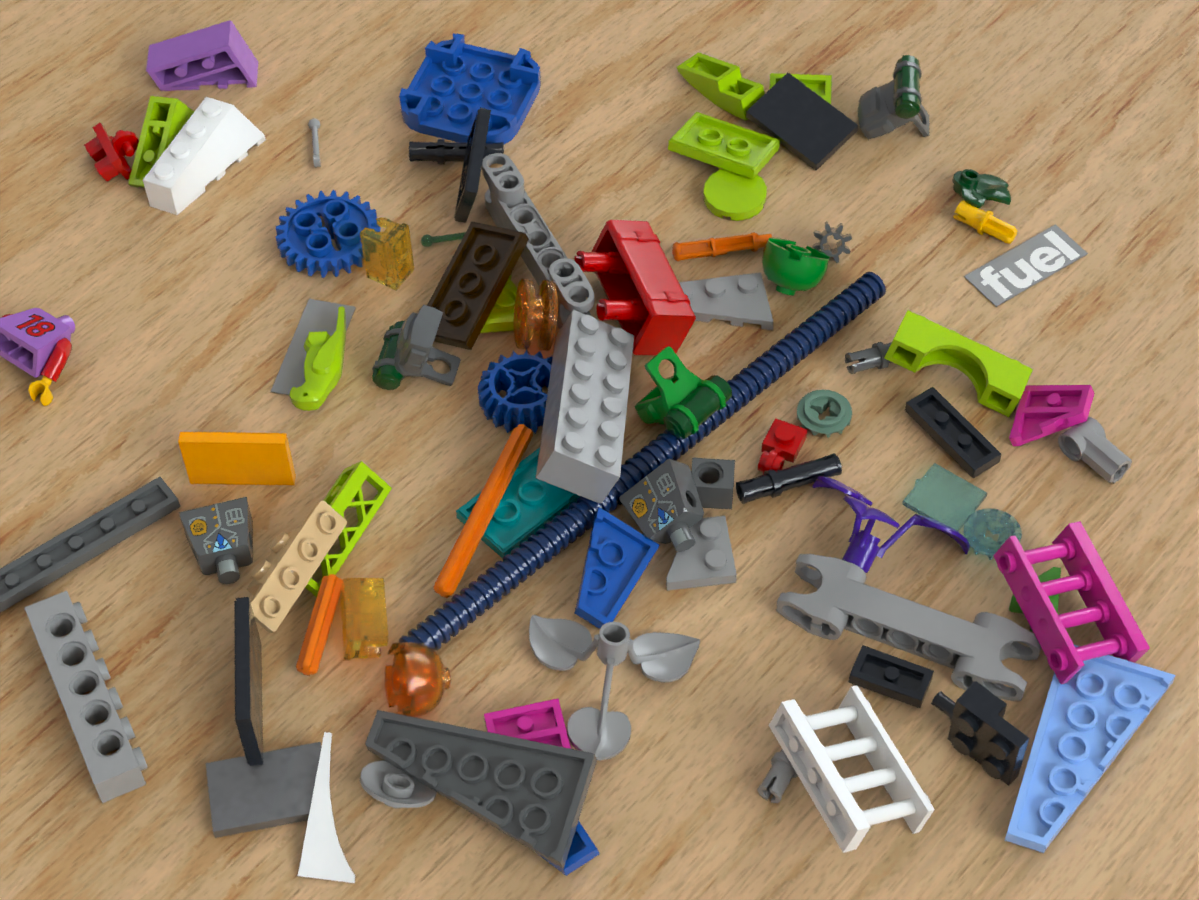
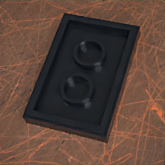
M790 73L782 77L746 111V117L771 137L780 140V144L814 170L819 169L858 131V124Z
M481 107L477 111L467 139L454 215L455 221L463 223L467 222L477 196L491 110Z

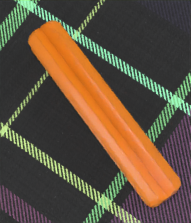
M334 574L322 578L296 664L297 671L306 676L318 672L343 587V580Z

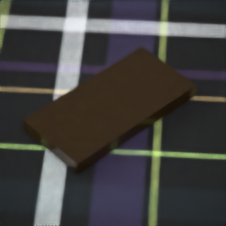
M477 222L470 223L427 306L443 312L434 339L435 342L472 350L529 240L524 232Z

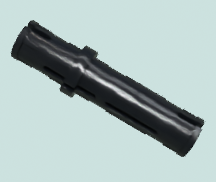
M438 139V142L410 141L409 160L410 162L438 161V164H445V161L464 162L467 142H445L444 139ZM504 142L486 143L483 159L494 153L504 154Z
M833 453L778 471L770 469L765 471L764 475L736 482V492L742 504L767 496L774 498L781 496L782 492L788 489L813 483L818 476L833 477L841 475V462L839 457Z

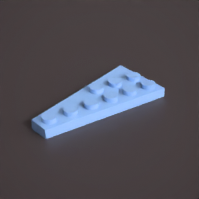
M1111 655L1083 661L1084 666L1065 684H1060L1054 672L1005 841L1044 853L1171 686L1175 678L1174 674Z

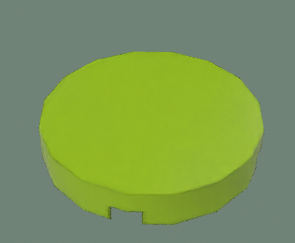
M720 169L710 175L705 182L703 200L707 209L715 216L720 218L726 216L731 217L730 220L741 221L750 219L761 212L766 202L767 187L764 180L758 174L754 179L725 169Z

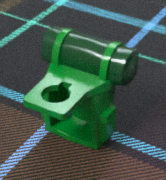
M668 346L645 364V369L657 386L634 407L641 420L646 424L658 423L665 425L670 434L676 438L686 439L689 435L695 434L699 430L698 427L713 413L720 409L722 410L727 405L726 402L732 397V389L718 375H712L705 380L700 379L685 367L673 349ZM662 360H668L673 364L674 376L665 379L660 375L659 364Z

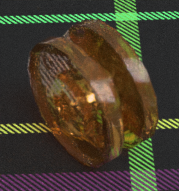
M521 278L516 291L513 317L516 348L528 349L533 335H535L539 350L549 351L555 338L558 315L557 288L553 280H543L536 294L533 280Z

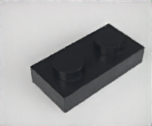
M862 645L849 675L848 683L921 708L932 681L934 670Z

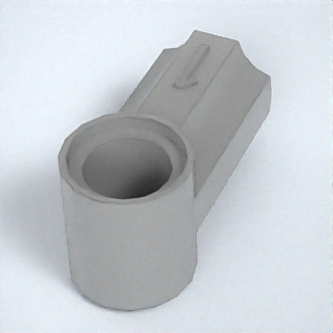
M1088 417L1087 421L1072 426L1058 438L1060 449L1069 459L1073 461L1082 459L1109 483H1116L1131 466L1132 460L1106 439L1103 427L1092 417Z

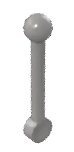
M313 118L308 123L309 128L312 130L314 167H321L318 140L320 121Z

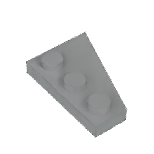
M761 272L679 282L684 294L690 300V306L696 316L695 321L709 323L712 319L731 321L732 326L743 327L744 323L759 324L761 329L773 331V318Z

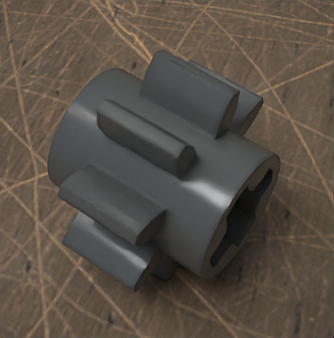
M825 222V230L822 233L814 230V236L819 239V242L813 244L812 247L817 250L821 249L829 257H834L836 263H839L838 255L842 252L846 254L851 252L845 246V242L850 241L852 236L851 234L843 235L841 233L843 230L842 223L838 224L837 228H830V224ZM833 235L835 240H839L836 242L837 247L835 249H831L829 244L823 245L827 243V237Z

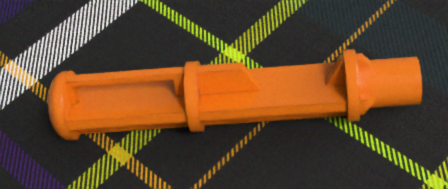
M752 232L751 234L731 237L709 238L707 240L683 243L675 242L672 247L674 259L679 262L685 259L708 256L716 257V255H724L731 251L751 249L753 252H757L759 248L765 247L767 240L772 235L771 233L758 235Z

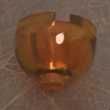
M414 642L393 643L387 654L394 655L393 665H385V691L389 708L396 705L398 710L396 714L411 717L424 716L435 710L443 699L445 690L449 689L451 683L450 671L448 667H444L442 659L434 649L425 644Z

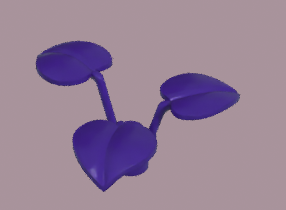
M818 476L813 484V488H831L847 494L843 500L850 505L856 517L853 532L849 539L850 544L842 560L859 566L865 573H868L876 556L883 558L886 550L913 525L935 528L944 532L961 546L966 555L970 549L968 540L961 533L939 521L914 514L900 527V524L886 513L869 507L868 505L872 506L873 503L864 495L835 479ZM868 519L864 531H860L862 520ZM876 520L888 523L898 529L881 547L878 546L881 539L870 534Z

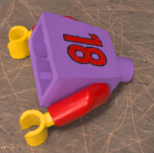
M40 308L3 315L0 318V356L35 378L43 376L41 380L32 382L28 390L33 401H35L38 394L42 393L40 401L43 406H47L53 400V394L49 387L52 381L56 382L72 351L70 340L71 334L75 332L74 321L68 315L55 318Z

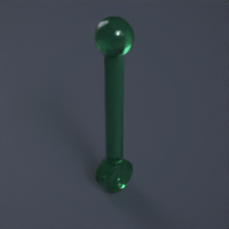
M466 232L434 237L426 234L422 236L421 243L423 246L429 247L433 243L460 240Z

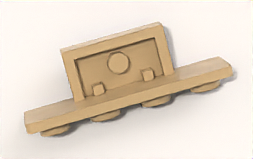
M323 500L316 503L300 528L288 533L281 532L270 545L272 552L267 559L259 562L251 573L253 580L246 590L253 595L250 602L254 618L269 633L275 632L347 524L346 519Z

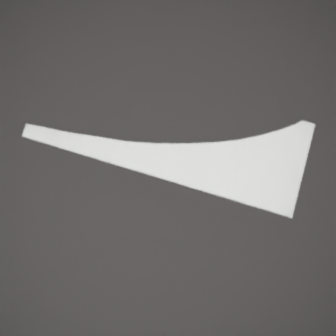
M324 732L298 876L354 883L355 874L345 859L335 830L330 798L332 733Z

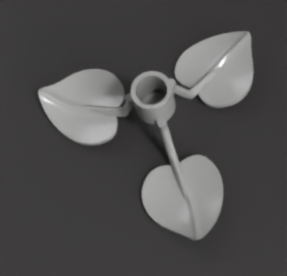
M532 615L529 626L531 649L538 661L544 666L560 671L570 670L575 666L577 659L586 661L596 648L597 656L606 665L600 710L592 707L581 708L571 715L567 724L568 738L574 747L579 751L594 753L597 760H607L617 756L627 746L631 736V724L628 717L618 711L607 712L613 667L623 662L628 653L633 664H641V671L647 678L659 682H673L679 680L688 672L699 648L700 639L680 634L654 632L642 634L635 640L629 639L630 632L624 624L608 622L600 628L599 634L594 635L592 642L590 631L580 623L567 619L543 618Z

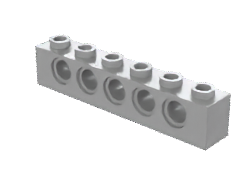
M64 591L24 607L101 802H107L146 785L141 771L148 768L140 746L134 749L131 748L129 740L135 738V734L128 717L120 719L116 710L123 708L116 688L107 689L104 681L111 679L104 659L95 660L93 652L98 651L99 648L92 630L83 631L81 624L88 621L80 601L72 604L68 592ZM88 691H92L91 693H89V694H87V695H83L84 693H86V692H88ZM105 720V721H104L103 723H101V724L94 725V724L97 723L98 721ZM112 750H118L112 755H106Z

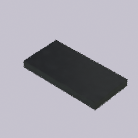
M242 597L236 598V601H234L235 722L247 763L250 766L263 764L262 650L250 598Z

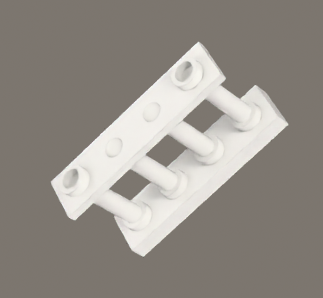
M858 685L850 687L838 709L806 716L802 713L795 699L784 701L780 704L769 727L843 853L856 850L871 825L903 817L913 834L920 832L934 812V808ZM846 723L856 740L824 747L813 730ZM865 754L875 771L843 779L832 761ZM884 785L894 803L862 811L851 795L854 792Z

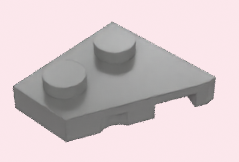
M717 516L701 519L689 528L696 541L690 549L677 552L666 578L667 591L736 583L737 574L726 517Z

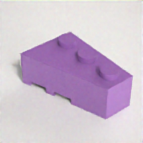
M229 20L149 45L146 71L161 91L199 90L200 85H218V89H226L228 84H246L247 88L257 87L259 62L232 21Z

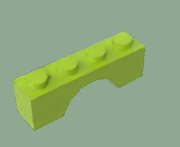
M907 310L884 357L914 373L925 366L933 364L954 367L971 380L977 392L978 403L1007 417H1010L1021 399L1033 371L1032 368L1015 359L1000 354L985 345L958 334L954 330H949Z

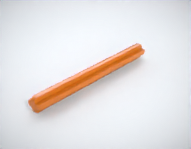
M519 424L518 427L513 429L434 584V591L444 598L454 594L533 437V431L524 424Z

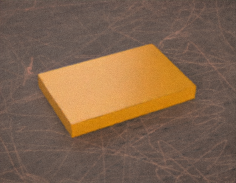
M180 432L178 443L190 484L295 486L296 474L287 433Z

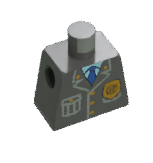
M668 459L619 497L626 510L650 540L663 544L672 542L677 552L686 551L695 544L696 541L689 528L703 519L704 511L689 465Z
M247 497L179 512L186 538L202 574L211 575L217 573L218 580L222 584H232L238 581L240 578L239 568L253 563V520Z

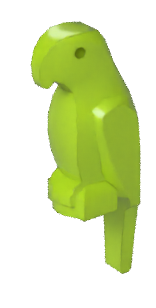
M343 306L338 308L337 328L333 335L330 336L327 331L309 332V335L306 337L304 343V350L307 353L304 362L305 383L297 388L292 387L290 390L292 404L298 409L306 411L317 410L342 376L346 343V312Z

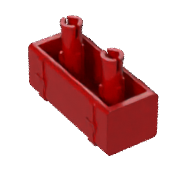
M608 220L592 251H578V256L575 255L574 261L583 272H595L606 294L607 299H600V303H597L596 314L598 319L601 321L618 320L623 330L633 334L634 355H657L668 346L677 353L695 322L696 316L690 306L688 296L684 294L660 246L658 236L654 234L647 221Z

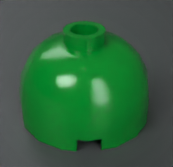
M771 237L767 240L763 250L762 266L768 280L777 284L776 291L794 296L796 291H807L816 287L822 281L827 271L830 257L813 247L806 246L805 249L796 246L794 241Z

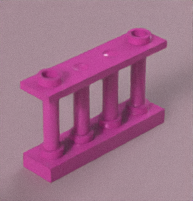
M1081 521L1069 523L1054 539L1053 545L1024 551L1016 535L1010 536L993 555L999 570L1003 573L1048 659L1049 666L1055 672L1060 684L1067 683L1084 666L1083 661L1112 654L1114 657L1135 663L1150 649ZM1060 558L1070 576L1040 582L1032 564ZM1078 590L1087 608L1058 615L1048 596ZM1095 622L1104 640L1075 647L1066 628Z

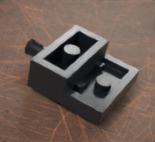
M977 681L956 700V703L942 691L937 693L931 704L949 717L951 726L948 740L951 741L953 747L959 753L969 755L981 764L989 776L1000 779L1009 786L1019 776L1029 737L1003 719L1007 704Z

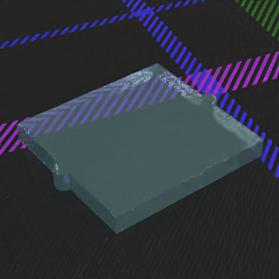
M934 463L922 479H916L915 487L903 500L902 505L919 515L934 519L959 531L968 519L975 517V511L987 497V492Z

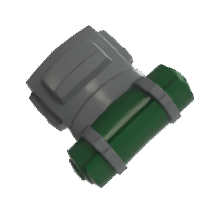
M910 55L902 56L895 65L892 81L882 86L874 87L861 95L858 105V120L860 129L867 139L888 134L910 121L916 125L924 137L930 135L929 114L921 104L920 79L922 72L919 60L916 57Z
M423 305L416 313L412 312L405 321H398L389 327L383 338L384 344L378 361H375L372 368V380L378 387L385 390L397 389L405 376L425 377L448 386L453 385L461 359L432 346L443 315L442 311ZM427 360L431 362L443 360L449 365L450 371L446 374H440L432 368V365L427 364Z

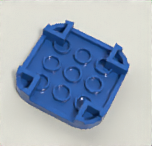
M452 34L453 39L441 41L437 44L431 41L425 47L426 57L407 89L401 88L399 99L404 123L410 129L422 134L459 143L467 142L477 111L481 107L491 110L486 143L504 142L506 144L510 142L520 130L541 86L540 66L531 58L530 51L520 48L517 55L465 44L464 34Z

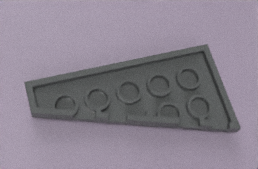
M377 710L365 743L370 752L564 869L597 763L594 753Z

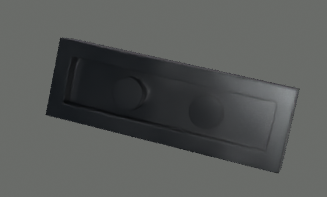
M934 387L906 402L905 411L972 478L977 477L1000 462L1001 453Z

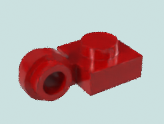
M775 418L762 442L761 452L763 453L758 463V471L763 472L764 475V472L770 469L775 471L782 470L785 460L794 463L807 438V429Z

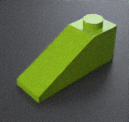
M150 96L128 182L130 186L145 188L143 179L194 113L191 108L178 98Z

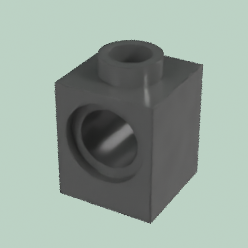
M692 458L691 473L702 508L732 510L735 460Z

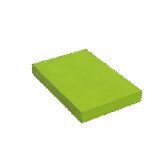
M696 112L669 140L668 150L754 179L779 150L780 140Z

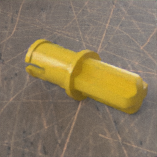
M964 200L958 204L954 212L956 213L953 216L955 220L977 229V233L980 235L985 232L1007 244H1011L1017 235L1018 230L1014 226L994 217L992 211L988 210L986 212Z

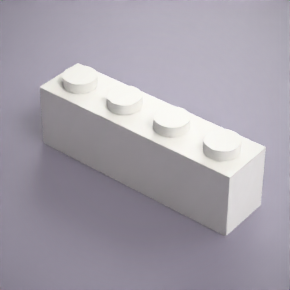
M205 97L143 179L150 207L178 215L206 191L205 186L208 183L222 178L226 174L225 169L234 161H242L248 155V149L254 144L257 146L262 144L266 140L265 135L234 105Z

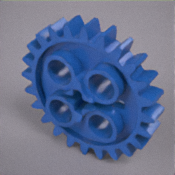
M333 190L330 196L325 197L322 191H319L318 198L316 199L308 194L306 195L307 202L303 203L295 200L296 209L287 207V216L279 217L280 225L276 226V241L282 258L286 257L288 266L295 264L297 272L307 268L308 276H312L316 271H320L321 277L325 278L327 272L332 271L334 276L338 277L340 269L351 273V265L363 267L362 258L371 260V251H378L379 249L378 241H381L380 219L377 218L376 210L370 209L368 201L361 204L359 195L350 200L347 191L341 197H337L336 190ZM319 216L323 218L326 228L322 227V221ZM332 240H335L337 250L332 245Z

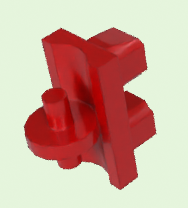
M98 123L92 127L97 136L84 145L89 155L95 162H98L94 165L97 172L106 182L120 173L128 180L132 169L125 156L131 157L135 154L139 143L136 134L132 131L119 130L114 137L108 136L104 126Z

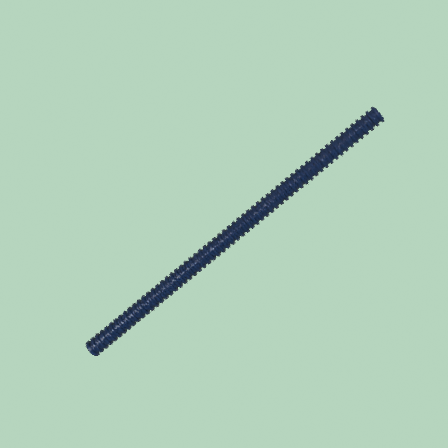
M873 272L864 273L855 283L850 284L841 294L836 295L834 299L830 300L827 305L822 306L819 311L808 317L805 322L794 328L791 333L785 335L784 339H780L776 345L771 346L762 356L757 357L747 368H743L740 374H736L731 380H728L727 383L732 389V397L726 402L727 405L722 410L716 411L698 427L699 430L695 434L689 435L686 439L676 438L666 429L664 433L656 437V440H651L648 446H644L640 452H636L633 458H629L625 461V464H621L620 478L601 504L580 496L577 502H572L569 505V509L562 510L560 515H556L552 519V522L548 521L544 528H539L536 531V535H530L527 539L528 542H521L519 548H514L511 551V555L506 554L502 558L503 562L497 561L494 564V568L490 567L486 570V575H479L477 581L469 583V588L464 587L460 591V595L455 594L451 598L452 602L446 601L443 604V609L437 608L434 611V616L428 615L425 618L426 622H419L416 626L417 630L411 629L408 631V637L403 635L399 639V645L404 655L415 664L420 665L423 663L424 657L429 658L433 654L432 650L438 651L442 647L441 643H448L450 636L455 637L458 635L459 629L464 630L468 626L467 622L473 623L476 620V615L482 616L485 613V609L489 610L493 607V602L498 603L501 601L502 596H507L510 593V589H516L519 586V582L523 583L527 580V576H532L536 572L535 569H541L544 563L552 560V556H557L561 552L560 549L565 550L569 543H574L577 537L584 535L585 530H590L593 526L598 507L608 513L609 511H614L617 505L622 504L619 499L621 495L666 460L672 459L677 461L680 455L686 454L688 449H692L696 443L701 442L711 431L716 430L719 425H722L726 419H730L734 413L740 411L741 407H745L749 401L755 399L756 395H760L764 389L769 388L771 383H775L779 377L784 376L793 366L798 365L808 354L813 353L822 343L828 341L829 337H833L836 332L847 326L851 320H854L865 309H868L879 298H882L886 294L885 284L882 279Z

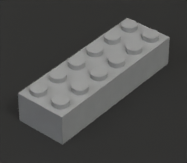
M574 309L555 337L536 478L601 504L620 478L634 335Z

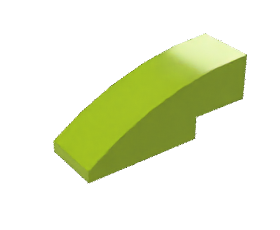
M699 52L677 66L678 73L704 97L721 109L745 121L748 120L746 111L765 94L762 84L741 76L739 66Z

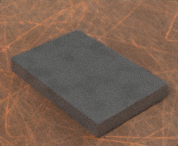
M321 742L263 752L262 765L250 766L247 763L246 756L206 763L212 828L215 838L307 821L321 753Z

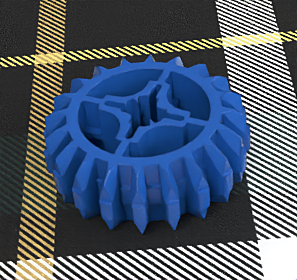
M527 349L524 355H517L513 350L511 357L506 358L500 355L498 363L490 362L488 370L482 371L481 381L478 385L479 405L484 410L486 419L492 420L496 428L504 425L507 433L518 427L519 424H524L536 434L538 427H543L547 394L542 392V388L544 386L549 387L553 357L544 359L541 351L536 355H530ZM501 390H504L506 392V396L504 398H502L499 395V392Z

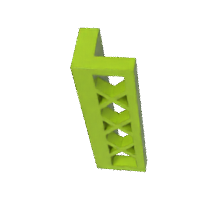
M362 461L345 468L323 500L343 518L346 508L356 507L358 523L355 527H344L339 535L340 551L338 554L328 555L327 553L321 562L322 578L330 574H337L392 489ZM365 480L378 490L373 500H363L361 486ZM311 578L305 586L315 597H317L322 578L319 583Z

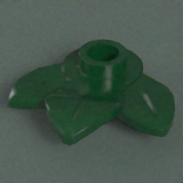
M971 169L957 171L953 176L954 191L961 195L966 202L977 208H981L985 200H992L1007 205L1011 203V195L1008 190L1009 184L999 177L979 174Z

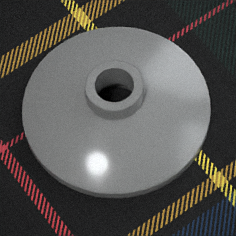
M385 760L372 762L361 771L360 783L363 789L370 796L389 807H423L430 804L436 797V791Z

